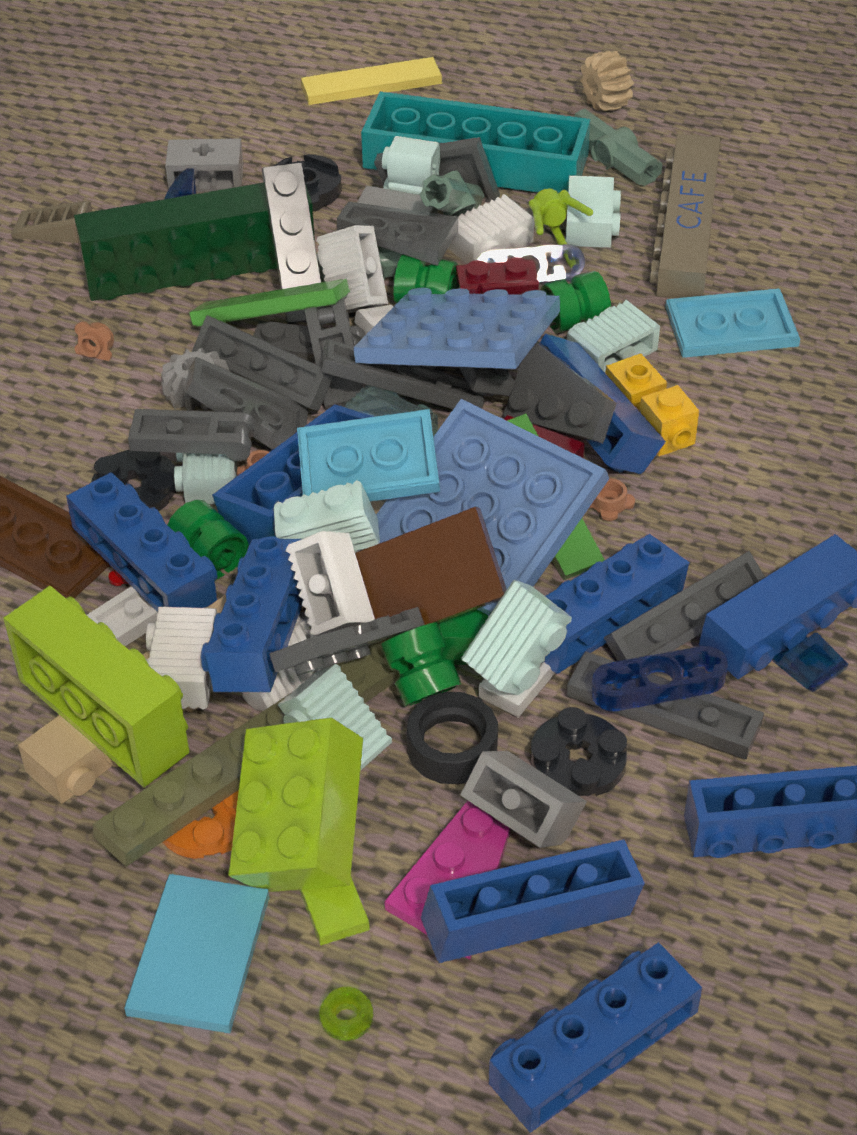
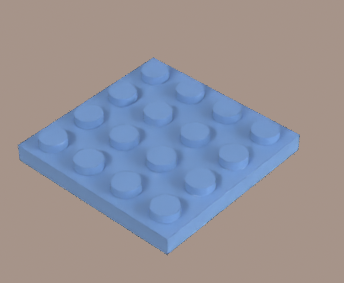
M429 288L411 289L354 346L355 363L516 369L560 312L559 296H548L546 292L540 290L527 291L522 295H508L507 291L501 289L489 290L484 294H469L467 289H452L445 294H432Z
M461 399L433 436L441 492L387 499L376 514L380 543L476 506L481 509L506 588L508 589L513 580L533 587L610 478L606 469ZM499 601L478 608V610L490 616Z

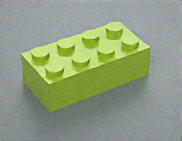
M49 586L3 617L19 680L144 788L190 753L186 734L188 724L183 716L181 704L183 694L178 684L170 676H161L153 670L135 648L128 649L121 644L103 622L97 624L89 618L74 598H65Z

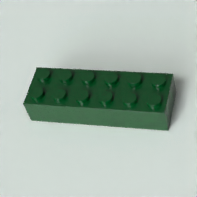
M264 183L74 215L83 271L91 301L101 299L112 300L123 295L140 292L151 293L162 288L179 285L189 286L196 282L213 279L224 280L235 275L252 272L263 273L269 269L277 268ZM306 188L307 199H308V206H309V212H310V218H311V224H312V230H313V236H314V242H315L314 220H313V205H312V200H311V198H310V195H309V193H308V190H307V188Z

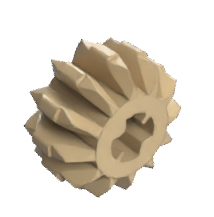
M618 51L595 53L587 57L585 64L581 66L583 77L580 78V82L584 88L582 93L586 94L587 103L593 104V108L596 111L621 109L622 106L628 104V99L633 97L631 86L634 82L630 76L632 69L627 68L626 58L621 57Z

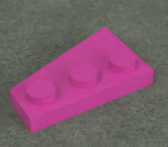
M467 801L384 901L385 910L427 934L421 920V915L430 885L499 869L512 829L470 801ZM472 955L466 956L465 958L471 960Z

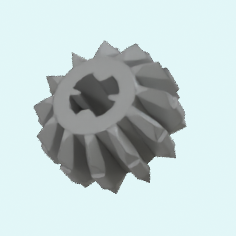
M201 347L196 352H190L185 348L183 355L173 354L170 357V362L163 365L161 373L162 391L166 401L171 400L174 409L185 405L187 411H193L195 406H201V409L208 411L206 405L186 393L188 369L194 358L198 357L229 371L226 360L220 359L217 351L205 353Z

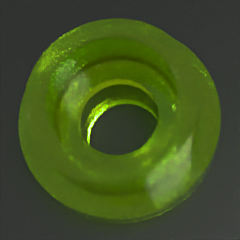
M345 986L333 990L324 999L320 1007L319 1016L321 1026L329 1036L341 1041H350L360 1038L370 1029L374 1013L372 1003L365 994L354 987ZM346 1009L352 1010L357 1014L355 1018L350 1020H340L337 1018L338 1013Z

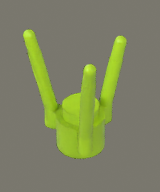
M544 189L528 202L533 212L536 233L542 235L544 233L543 224L549 226L572 272L577 274L580 270L559 225L566 219L567 205L587 216H592L593 210L572 198L567 190H562L558 193L554 189Z

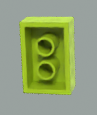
M332 717L246 729L229 868L230 877L250 887L268 889L269 892L350 885L363 737Z

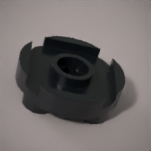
M306 154L304 155V161L292 162V157H289L274 165L302 163L304 181L312 200L313 212L332 203L341 194V174H339L337 164L329 158Z
M126 450L112 456L101 457L94 464L95 473L91 482L110 472L124 485L128 484L131 479L141 480V486L134 489L140 500L149 508L154 507L158 511L162 510L169 504V500L176 493L175 466L171 460L161 455L160 452Z
M577 707L565 708L559 713L558 717L548 720L535 732L531 741V764L534 768L578 796H590L593 794L598 796L612 790L621 781L627 764V738L615 726L598 716L586 714ZM585 749L590 759L587 761L586 759L579 758L576 762L571 761L569 750Z

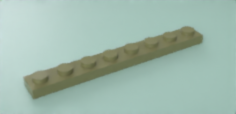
M377 643L369 646L371 655L348 663L338 664L341 667V672L346 674L347 680L352 682V687L358 690V695L364 699V704L388 688L400 676L398 671L389 670L380 647L381 644ZM285 697L94 822L93 837L127 867L238 791L246 729L284 724L283 717L285 714L278 704Z

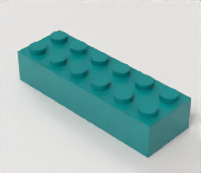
M380 91L361 131L363 168L377 170L374 163L377 154L383 153L386 146L390 147L395 136L439 142V144L480 137L497 187L532 192L554 189L560 193L562 190L569 191V176H582L589 153L591 119Z

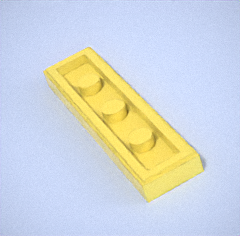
M433 57L301 78V87L309 105L379 94L380 91L394 92L442 84V74Z

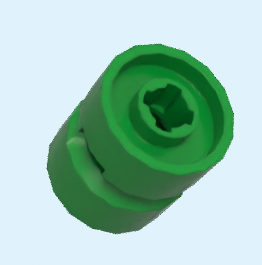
M402 254L395 273L394 302L397 304L408 294L409 290L415 288H429L432 294H445L449 290L456 289V265L458 263L441 259L438 266L434 264L428 265L425 261Z
M597 271L576 275L571 279L570 284L565 279L546 283L540 289V291L546 292L548 296H559L560 312L552 321L556 322V325L550 326L555 334L569 331L570 328L580 322L586 323L589 318L592 320L595 315L599 316L601 312L611 307L607 285Z
M204 500L187 502L177 509L167 524L174 532H181L187 539L190 547L200 557L206 556L212 562L217 572V580L225 575L220 571L222 568L227 573L233 571L238 567L240 558L245 557L249 545L247 538L227 520H224V517Z
M437 622L404 632L380 645L389 670L398 671L400 675L395 685L404 707L422 702L423 699L431 695L450 691L462 684L453 661L444 658L442 655L447 646Z

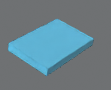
M780 289L666 299L665 308L682 358L798 347L800 344L799 334Z
M430 409L297 428L303 495L309 496L312 492L318 494L320 490L327 491L330 487L336 485L353 484L356 480L362 483L370 502L441 492Z
M169 874L124 1008L126 1016L231 1033L268 905L269 890Z

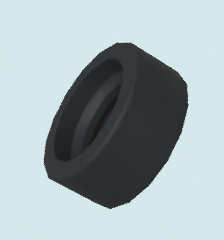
M447 691L431 695L417 704L408 717L406 732L407 753L412 766L425 778L440 784L459 785L466 783L482 751H497L498 721L493 710L480 698L465 692ZM448 721L462 722L474 727L480 733L481 741L472 749L464 752L443 753L431 748L424 741V734L436 724Z

